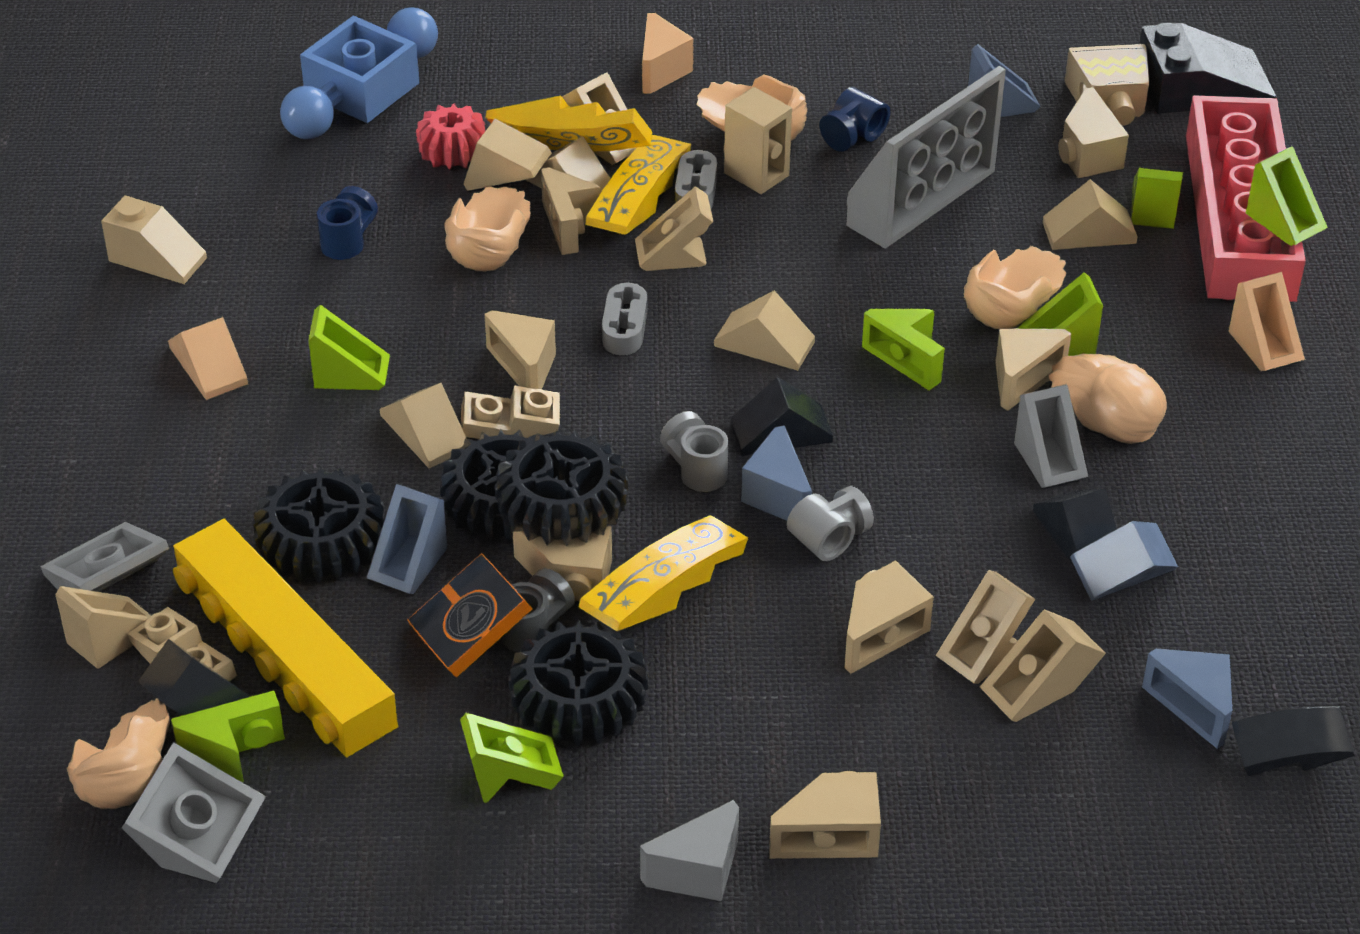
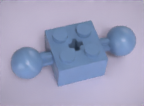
M404 8L392 16L387 30L352 16L301 53L300 59L304 86L291 90L284 97L280 108L281 121L287 131L301 139L317 138L323 135L331 126L334 116L333 108L368 123L418 85V59L428 55L435 47L438 39L437 25L432 16L419 8Z

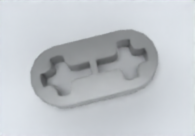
M692 150L681 156L675 184V203L696 186L708 195L710 209H712L717 182V159L712 153L703 150Z
M620 283L609 290L602 320L603 347L608 352L616 355H629L640 349L643 343L647 319V292L643 287L634 283ZM624 304H630L629 309H622ZM620 328L627 329L625 334H619Z

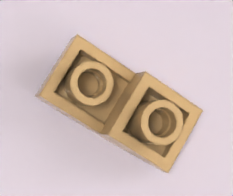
M514 386L511 399L466 391L464 393L461 405V427L468 438L479 439L481 432L488 436H496L500 429H502L505 435H514L520 429L523 437L528 438L537 433L546 435L559 429L560 393Z
M169 607L153 614L144 623L127 633L130 642L150 664L166 641L170 639L228 681L237 676L232 660L204 643L197 625Z

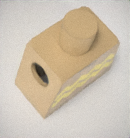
M1145 44L1069 48L1065 83L1076 102L1086 88L1093 87L1122 126L1130 124L1135 117L1143 115L1149 85Z

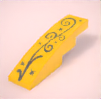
M561 95L487 110L485 116L490 124L494 119H497L545 144L550 150H558L582 136L592 151H615L651 146L652 130L635 108L606 114L598 102L570 107Z
M652 135L651 146L637 147L617 169L586 216L585 225L626 235L655 214L658 196L673 186L675 169L679 166L681 156L690 151L691 144Z
M707 516L677 529L636 554L581 598L578 607L615 631L675 610L681 592L709 582L715 564L742 555L748 537L715 517Z

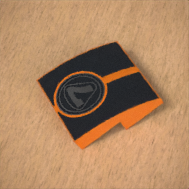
M481 553L407 621L445 667L457 678L533 608Z

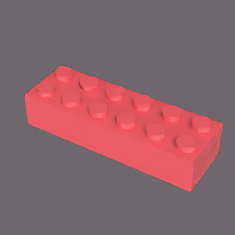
M1193 96L1186 141L1207 298L1233 300L1236 297L1238 283L1282 272L1289 301L1297 302L1306 261L1303 243L1300 242L1293 246L1288 245L1246 214L1255 164L1286 149L1277 99Z

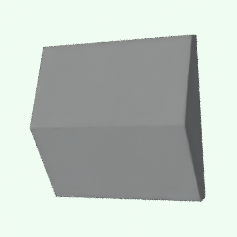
M124 522L40 567L44 576L57 590L60 586L100 592L158 561L170 548L165 539Z
M173 742L122 826V829L160 867L217 883L266 796Z

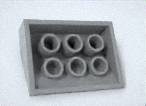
M1001 66L996 67L889 139L848 192L846 226L886 249L995 172L1006 69Z

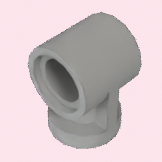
M692 411L682 412L671 418L662 429L660 442L667 452L681 465V479L683 483L690 489L699 492H709L723 486L727 481L728 437L726 433L720 428L705 425L703 420Z
M848 486L837 491L831 502H828L820 494H811L800 500L788 516L787 529L820 560L830 561L841 555L848 548L854 534H862L873 526L874 516L865 495L858 488Z

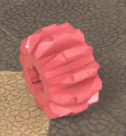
M455 103L447 108L437 105L436 111L424 112L423 120L418 122V129H416V137L422 159L431 161L433 167L446 165L451 170L453 166L459 165L467 168L468 162H471L478 140L486 131L485 122L483 121L482 114L473 112L471 106L457 108Z

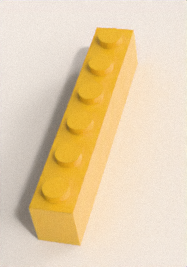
M225 519L173 545L177 566L173 568V574L181 590L186 594L192 592L197 597L208 619L213 623L219 621L225 627L235 648L240 652L247 651L253 657L263 678L268 682L275 681L282 688L291 708L297 713L303 711L310 718L317 735L325 744L332 742L347 758L398 728L395 694Z

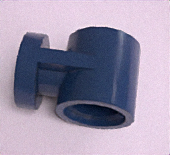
M850 87L840 95L834 109L820 119L819 129L821 136L831 148L842 152L848 150L856 143L857 136L872 142L885 130L890 119V107L888 104L856 87Z
M345 187L340 191L336 199L329 200L318 208L317 221L320 246L325 256L344 260L355 257L362 251L364 246L363 232L378 213V205L369 192L360 187Z

